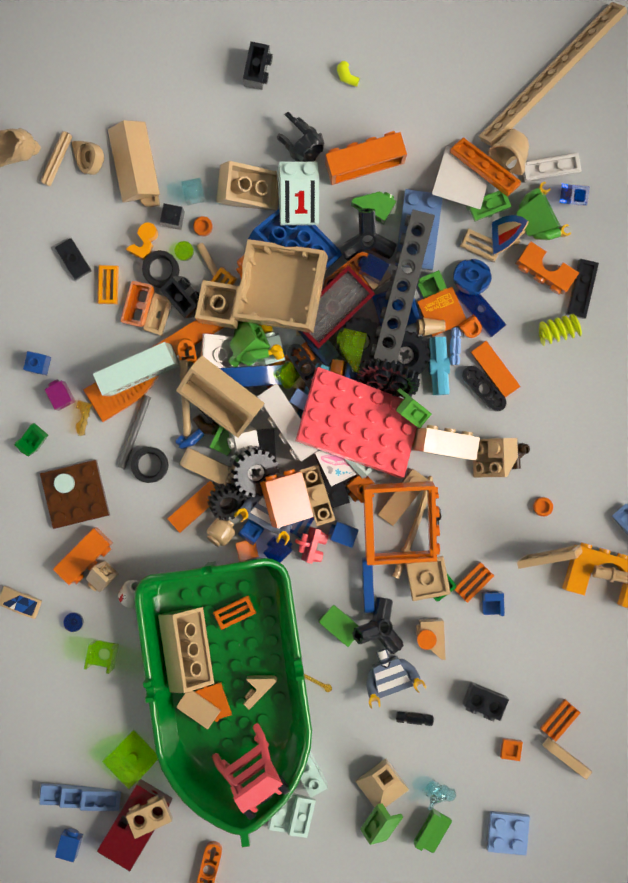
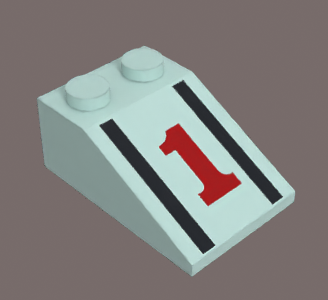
M279 162L277 180L280 225H319L318 162Z

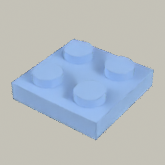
M490 811L488 852L527 855L530 816Z

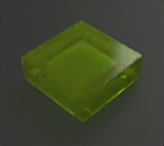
M286 361L275 374L285 389H290L300 377L290 361Z

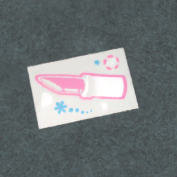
M322 450L315 453L331 486L358 474L342 457Z

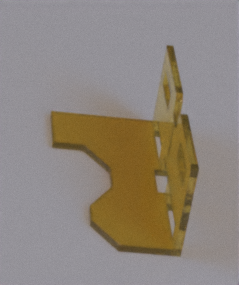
M78 400L76 408L80 409L82 416L81 420L76 424V430L79 434L78 436L85 435L86 425H88L87 420L90 417L89 413L92 404Z

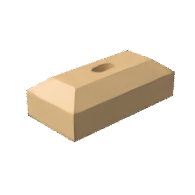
M154 293L143 328L144 331L160 336L163 335L172 307V303L165 296ZM161 312L160 318L157 319L158 313Z

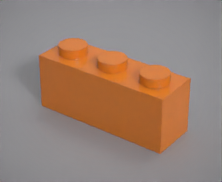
M95 527L53 570L68 585L73 583L77 585L85 577L83 573L87 569L91 571L98 564L96 560L101 555L105 557L112 550L110 546L113 542L98 527Z

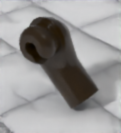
M200 414L192 419L203 434L215 435L219 429V425L216 422L208 424Z
M518 444V458L512 469H521L520 459L530 452L528 444Z

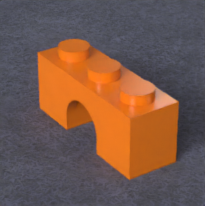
M530 242L515 263L518 265V269L526 274L529 272L535 276L534 279L541 284L546 283L554 293L558 295L560 293L562 295L565 294L579 272L564 262L558 266L556 271L546 270L542 260L547 251Z

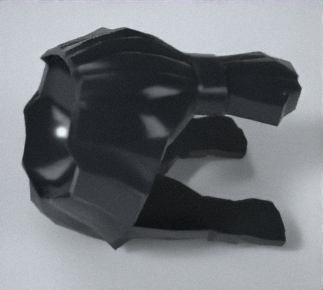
M290 112L285 113L284 115L304 135L293 145L287 137L279 133L277 136L278 141L285 146L295 161L314 162L324 149L325 142L322 133L318 134L316 129L309 126L302 118L293 117Z

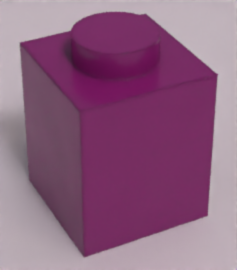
M54 380L48 384V388L44 389L55 410L59 411L76 402L65 381Z

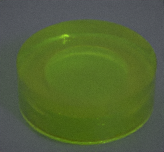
M181 241L175 246L174 252L179 260L188 261L194 255V248L189 242Z

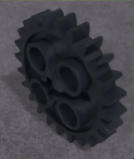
M377 358V361L370 359V361L365 360L364 363L360 364L357 372V379H359L360 383L392 394L394 397L401 396L405 398L397 391L399 388L412 397V394L416 395L420 385L419 375L414 374V370H409V366L403 367V363L395 364V360L392 362H388L387 359L381 361L379 358Z

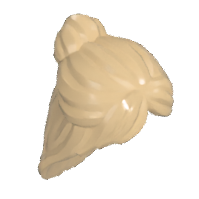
M22 128L0 130V167L16 162L28 161L41 150L39 143L33 139L28 131Z

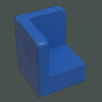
M502 591L482 592L484 615L505 616L504 593Z

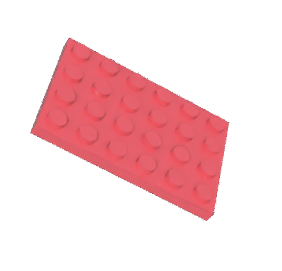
M317 367L295 441L402 479L405 477L417 426L396 411L397 407L404 400L403 398L394 397L392 394Z

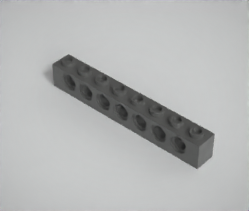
M413 209L411 215L407 214L404 226H407V231L401 235L399 244L403 245L401 252L397 251L395 263H398L397 269L392 270L390 277L393 285L391 289H387L385 299L388 300L387 307L382 308L380 318H383L382 326L378 325L375 336L379 337L377 345L373 344L370 354L374 356L373 360L377 361V358L381 361L387 359L388 362L395 360V364H397L435 218L433 214ZM418 229L421 235L414 236L411 230ZM413 247L417 253L410 255L406 249ZM407 265L412 269V272L404 273L402 267ZM404 284L407 290L400 292L397 289V285ZM399 302L402 305V309L399 311L394 310L392 304ZM395 321L397 328L390 329L387 326V322ZM389 339L392 341L393 346L386 348L383 346L382 341Z

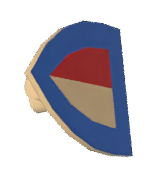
M508 215L493 221V255L495 256L503 252L512 244L519 245V237L525 234V228L529 221L517 215Z

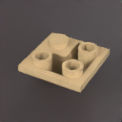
M517 438L479 439L477 458L473 460L474 478L507 477L518 458Z
M387 758L355 781L374 807L377 804L383 803L386 808L409 790Z

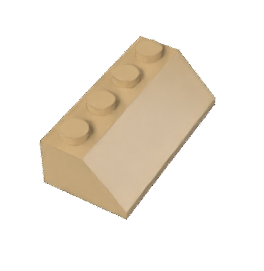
M203 607L158 615L169 691L186 693L214 684Z

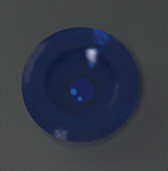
M72 612L64 618L63 624L69 632H76L83 627L84 619L81 614Z

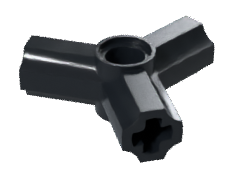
M363 208L358 210L359 234L339 246L342 255L349 261L357 254L365 250H371L390 259L395 252L397 244L376 233L375 209ZM367 235L373 237L369 242H365L362 239Z
M376 598L373 619L369 623L355 627L352 633L353 639L358 644L378 638L390 654H395L404 646L403 641L393 630V625L390 621L393 601L388 598Z

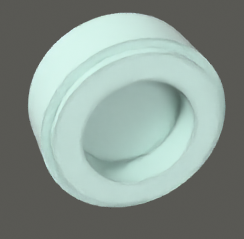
M60 474L55 478L54 486L57 491L68 493L74 488L75 481L69 474Z

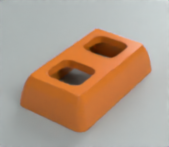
M137 281L131 282L120 320L122 323L138 327L145 325L154 294L152 285ZM141 291L148 292L145 302L139 301ZM136 309L143 310L140 321L133 319Z

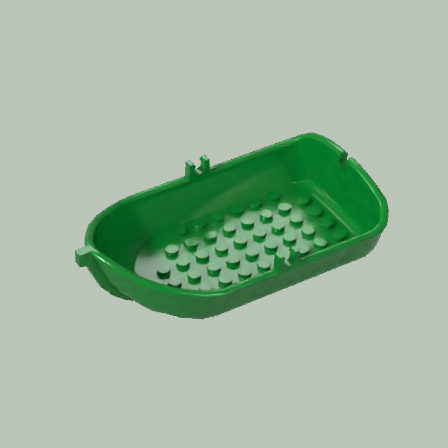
M260 558L224 565H217L216 561L208 562L205 566L196 569L150 574L144 577L136 586L134 603L145 680L143 682V687L146 688L145 702L149 703L155 751L161 770L179 798L197 816L230 834L240 835L242 848L249 847L250 833L258 830L286 804L298 786L305 770L312 744V725L289 573L280 562L270 558ZM248 595L257 613L221 630L213 612ZM246 601L220 613L219 616L221 617L246 605ZM203 607L214 684L222 683L232 715L221 718L218 722L214 721L209 729H206L176 708L185 693L169 691L158 617L160 614ZM245 609L225 620H222V623H227L247 612H250V609ZM275 675L277 677L276 683L248 709L244 705L246 700L244 696L252 688L256 689L246 680L247 676ZM258 723L265 734L266 741L269 743L268 750L271 762L278 775L280 774L284 778L291 791L286 795L274 793L273 797L262 805H257L256 817L250 820L240 811L234 801V795L230 788L232 786L216 768L212 755L218 753L221 760H226L230 765L259 745L254 740L256 734L253 730V725ZM260 754L259 756L254 758L248 764H246L237 772H235L233 776L237 777L243 771H245L258 760H260L262 758V755ZM265 768L261 769L248 780L243 782L241 784L242 787L244 788L250 782H252L261 774H263L265 772Z

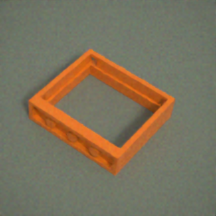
M433 481L363 485L367 565L437 562V555H440V544L437 543V536H440V527L436 525V518H439V506H436V499H439L438 487H435ZM427 490L429 550L375 553L372 493Z

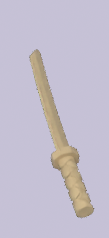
M429 476L428 480L433 481V477ZM427 490L423 492L405 546L401 547L400 551L402 552L411 551V546L427 504ZM405 563L396 565L392 577L399 579Z

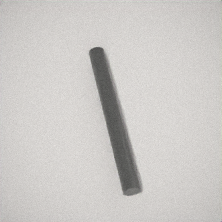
M143 396L118 464L120 468H126L151 400L149 396Z

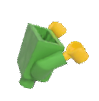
M542 182L538 188L525 194L516 213L518 216L529 221L525 228L529 237L533 236L536 240H552L571 234V232L568 234L564 232V228L569 225H560L546 197L551 189L544 190L542 188L546 182Z
M243 322L230 342L233 355L229 358L228 362L232 366L238 367L241 362L251 366L256 360L269 358L270 355H273L276 360L284 358L283 349L280 345L275 344L268 350L270 344L264 333L271 332L273 330L272 326Z

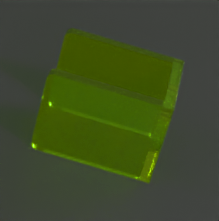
M93 640L88 645L84 669L87 670L91 665L106 667V674H110L115 668L119 644ZM101 649H107L110 652L108 659L100 658L99 651Z

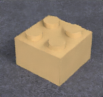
M203 280L195 319L199 323L237 329L238 320L233 317V311L239 286Z

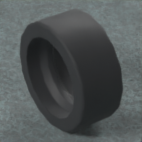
M153 251L143 261V276L154 287L162 288L171 277L179 276L178 262L167 251ZM159 258L168 260L172 266L171 275L162 281L154 279L150 274V265Z
M154 447L141 448L136 451L131 460V471L135 478L145 483L161 480L166 475L169 466L164 452ZM145 454H154L161 462L160 470L154 476H146L139 470V460Z

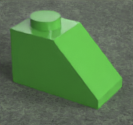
M380 191L353 198L351 206L357 210L363 208L375 209V220L383 225L396 204L394 196L387 192L383 194Z

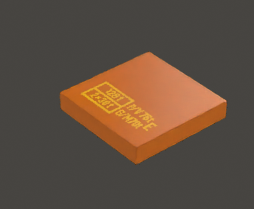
M453 287L417 302L424 318L445 320V331L457 327L466 320ZM443 332L434 333V334H431V336L434 337V336H436V335H438V334H441V333H443Z

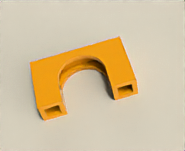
M581 542L580 546L583 553L577 559L570 560L562 588L585 596L590 575L595 565L613 563L620 571L628 572V555L618 553L617 556L610 555V550L599 548V551L592 549V545ZM623 582L617 604L628 608V583Z

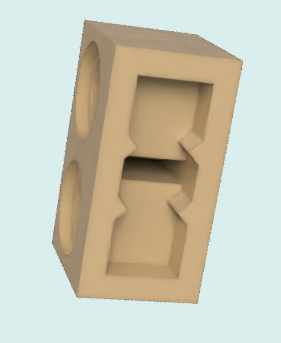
M158 795L148 799V803L143 806L137 804L129 808L130 812L127 813L126 818L135 839L172 822L173 817L164 796L160 798ZM161 807L163 809V814L159 816L155 815L153 813V808ZM141 815L144 817L145 822L138 824L135 822L134 817Z

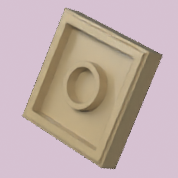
M438 556L437 562L405 563L412 601L451 594L444 556Z

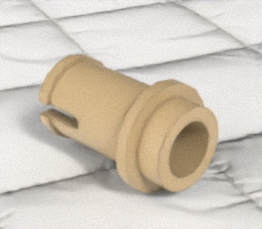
M305 367L301 368V371L304 374L310 372V370H306ZM298 373L296 379L292 381L291 387L302 391L305 389V383Z

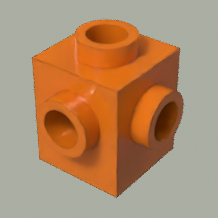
M356 474L345 486L350 491L348 495L354 502L358 500L360 503H363V491H359L360 487L375 483L368 476L362 479L359 474Z

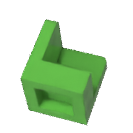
M439 270L419 278L417 283L424 299L447 288Z

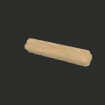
M65 131L61 133L41 178V182L47 186H51L72 139V135Z

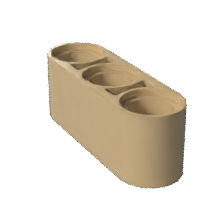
M187 447L179 463L180 466L218 484L224 483L225 486L227 483L231 484V479L228 477V474L231 472L228 471L227 465Z

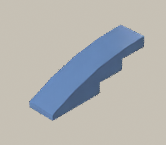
M41 783L39 805H59L60 808H79L80 811H119L121 791L87 786Z

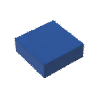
M248 519L238 535L254 545L264 531V528Z

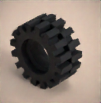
M224 483L220 484L221 488H218V486L214 487L216 491L211 490L210 494L212 496L208 495L209 501L207 503L210 510L219 520L224 518L225 521H229V517L235 519L234 514L244 503L243 495L235 486H231L230 483H227L226 486ZM225 498H233L227 506H220V503Z

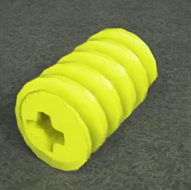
M570 314L569 318L566 315L562 316L561 319L557 317L554 319V322L549 319L547 323L544 321L539 323V338L543 346H545V340L552 344L553 338L560 342V336L567 340L568 334H570L572 339L575 338V332L578 333L579 337L582 335L581 325L574 314Z

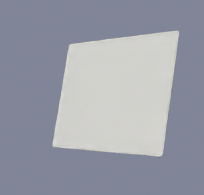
M446 146L432 194L481 209L488 181L451 154L450 149L452 147Z

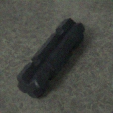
M398 711L396 713V722L433 726L434 717L428 714L423 716V714L407 712L405 714V712Z

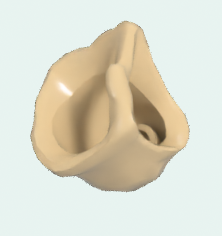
M511 129L501 137L499 142L489 148L488 156L511 174L522 175L525 172L526 160L528 158V139L520 131ZM517 159L514 167H507L513 160Z

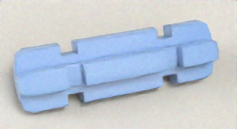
M454 327L451 329L450 334L452 338L450 339L451 356L449 361L450 365H459L461 329Z

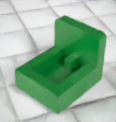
M33 423L14 445L21 453L29 457L39 450L49 435L37 424Z

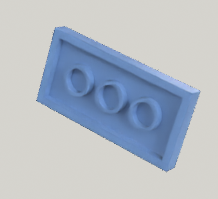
M405 189L397 251L401 252L403 245L399 243L402 233L407 231V226H404L407 214L411 215L414 209L435 215L421 268L422 270L432 271L443 198L430 192ZM411 230L414 236L421 235L420 230ZM413 247L406 249L410 255L417 253Z

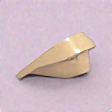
M72 141L75 159L81 172L90 175L97 174L104 162V154L100 146L92 142Z

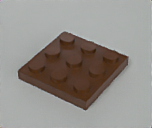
M97 460L40 473L53 529L110 515ZM60 474H69L74 478L75 486L68 493H61L54 486L55 478Z

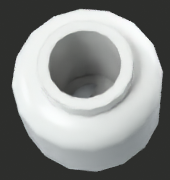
M128 580L118 592V599L125 607L135 608V590L140 581Z

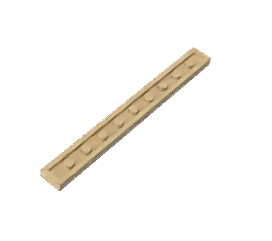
M611 2L479 135L481 141L490 146L499 142L501 137L510 131L627 13L626 7Z

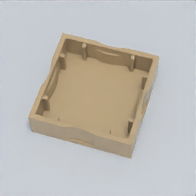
M247 239L242 265V279L237 291L233 317L242 322L314 333L328 259L324 250L297 246L284 247L275 243Z

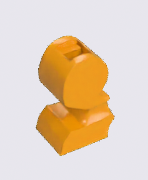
M149 222L142 224L137 232L143 241V245L138 247L132 244L126 249L130 254L142 260L152 252L154 245L151 242L158 237L157 228Z

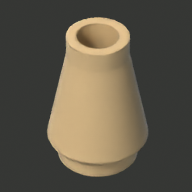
M422 317L416 321L418 335L427 336L444 332L446 329L445 320Z

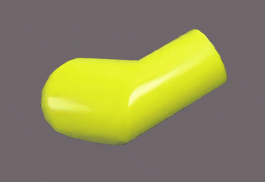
M341 61L337 65L340 80L357 87L360 78L350 74L348 62Z

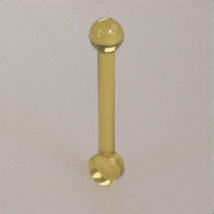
M304 674L306 679L325 688L326 692L332 690L330 684H324Z

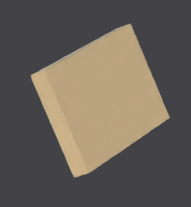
M578 545L525 555L518 560V569L577 559L583 553L582 547Z

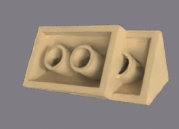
M123 120L108 129L122 202L125 203L160 195L146 123Z

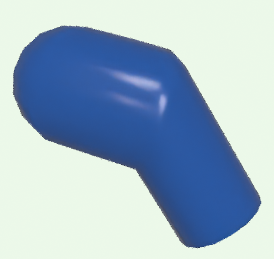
M197 429L187 439L181 435L175 442L179 445V448L184 449L195 445L204 437V434L200 429Z

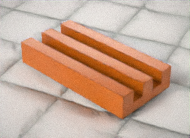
M479 562L456 585L454 590L468 603L494 575ZM482 568L483 571L461 591L460 588ZM487 573L488 576L466 597L465 594Z
M248 595L213 612L221 630L257 613ZM246 601V605L221 617L219 616L220 613ZM245 609H250V612H247L227 623H222V620H225Z
M564 699L540 728L556 742L581 712ZM566 706H568L569 708L557 720V722L552 726V728L548 730L547 728L551 725V723L557 718V716L563 711V709ZM572 711H574L570 715V717L564 722V724L558 729V731L555 734H553L556 731V729L562 724V722L568 717V715Z

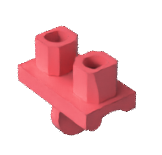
M310 526L308 534L303 533L301 540L295 539V543L300 545L298 552L302 553L301 560L310 564L322 562L323 552L316 550L318 543L325 545L329 536L321 532L320 529Z

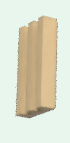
M468 228L460 247L491 262H495L498 254L491 256L466 244L468 242L493 254L492 248L468 237L471 235L493 245L492 239Z

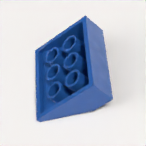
M279 209L254 228L248 237L250 240L275 243L284 247L297 246L324 250L328 255L325 272L342 256L340 249L316 225H280Z

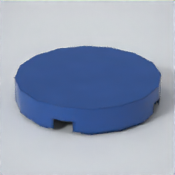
M478 259L461 261L453 273V281L456 287L461 292L469 295L483 293L488 289L492 280L489 266Z

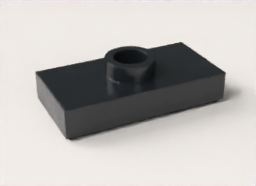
M72 238L55 247L75 281L92 271Z
M274 428L257 429L259 447L272 454L276 460Z

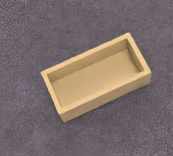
M203 355L192 365L176 390L237 438L241 436L265 404Z

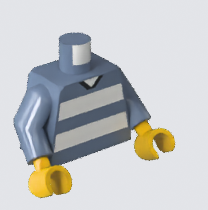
M256 494V497L247 498L241 508L234 514V517L238 516V514L242 515L243 519L240 522L249 518L277 534V543L280 541V538H283L285 540L284 545H286L290 539L291 524L279 528L271 526L264 496Z
M387 649L376 652L379 662L372 665L373 669L369 671L366 682L369 707L371 709L373 701L378 702L380 707V698L414 686L418 693H420L417 689L418 685L423 684L426 689V684L421 680L416 668L407 660L399 659L398 656L390 658Z

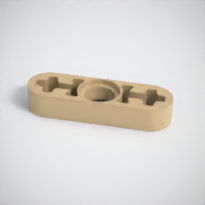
M549 737L542 744L548 751L586 780L592 774V771Z

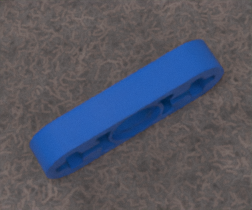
M362 557L364 613H374L373 565H367L366 557Z

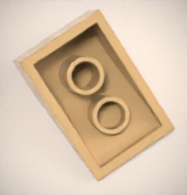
M233 161L220 164L216 203L274 211L278 209L277 171Z

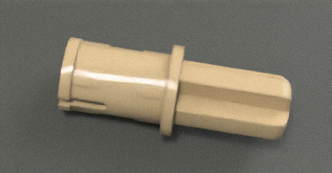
M595 565L593 568L592 576L594 578L609 580L611 583L613 581L628 583V572L618 571L615 567L606 568Z

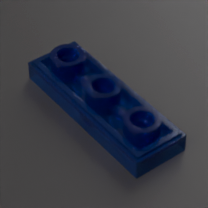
M460 290L455 293L471 315L474 314L482 328L490 337H493L506 326V323L481 294L469 295ZM478 306H482L484 311L479 312Z

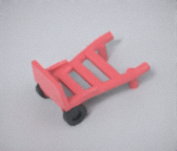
M258 723L253 725V730L256 734L254 740L259 745L230 765L226 760H221L218 753L212 755L216 768L232 786L230 788L234 795V801L240 811L250 820L256 817L257 805H262L273 797L274 793L286 795L291 791L284 778L280 774L278 775L271 762L268 750L269 743L266 741L265 734ZM260 754L262 755V758L260 760H258L248 769L243 771L237 777L233 776L235 772H237L243 766L248 764L254 758H256ZM265 768V772L263 774H261L255 780L250 782L244 788L242 787L241 784L243 782L248 780L261 769Z

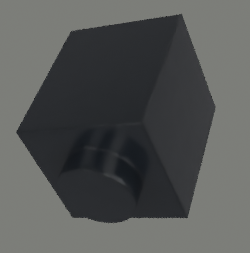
M163 203L160 218L161 225L181 230L185 214L183 207Z

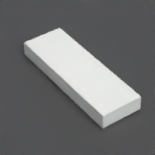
M579 153L527 161L525 172L523 173L524 183L581 173Z

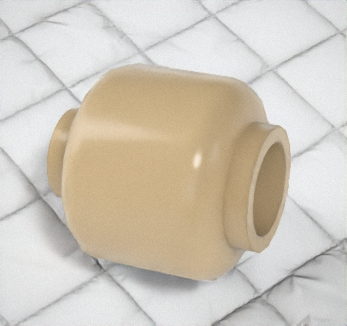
M215 519L207 529V539L217 547L220 545L226 546L235 535L234 524L230 520Z

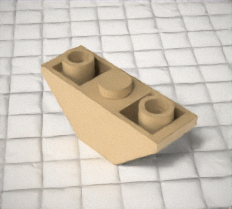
M315 465L299 470L303 475L316 526L335 521L319 466Z

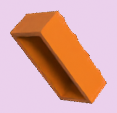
M391 131L378 139L377 137H371L361 144L354 142L341 150L339 148L329 150L325 155V165L331 185H335L405 163L407 152L401 132L395 133V131Z

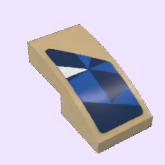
M4 586L0 595V606L36 619L42 600L29 594L21 593L9 586Z

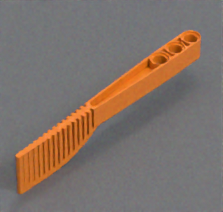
M195 320L158 344L163 342L171 344L176 356H178L177 345L180 340L187 338L196 345L202 341L203 334H214L224 327L199 323ZM184 343L181 350L183 349L186 351L189 348H191V346H188L187 343ZM159 375L113 396H102L96 382L83 389L101 421L105 422L141 399L151 389Z

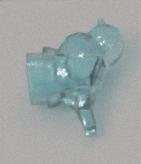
M434 779L423 790L426 796L430 798V805L428 807L430 811L435 804L445 801L450 802L456 798L455 789H449L446 785H440Z

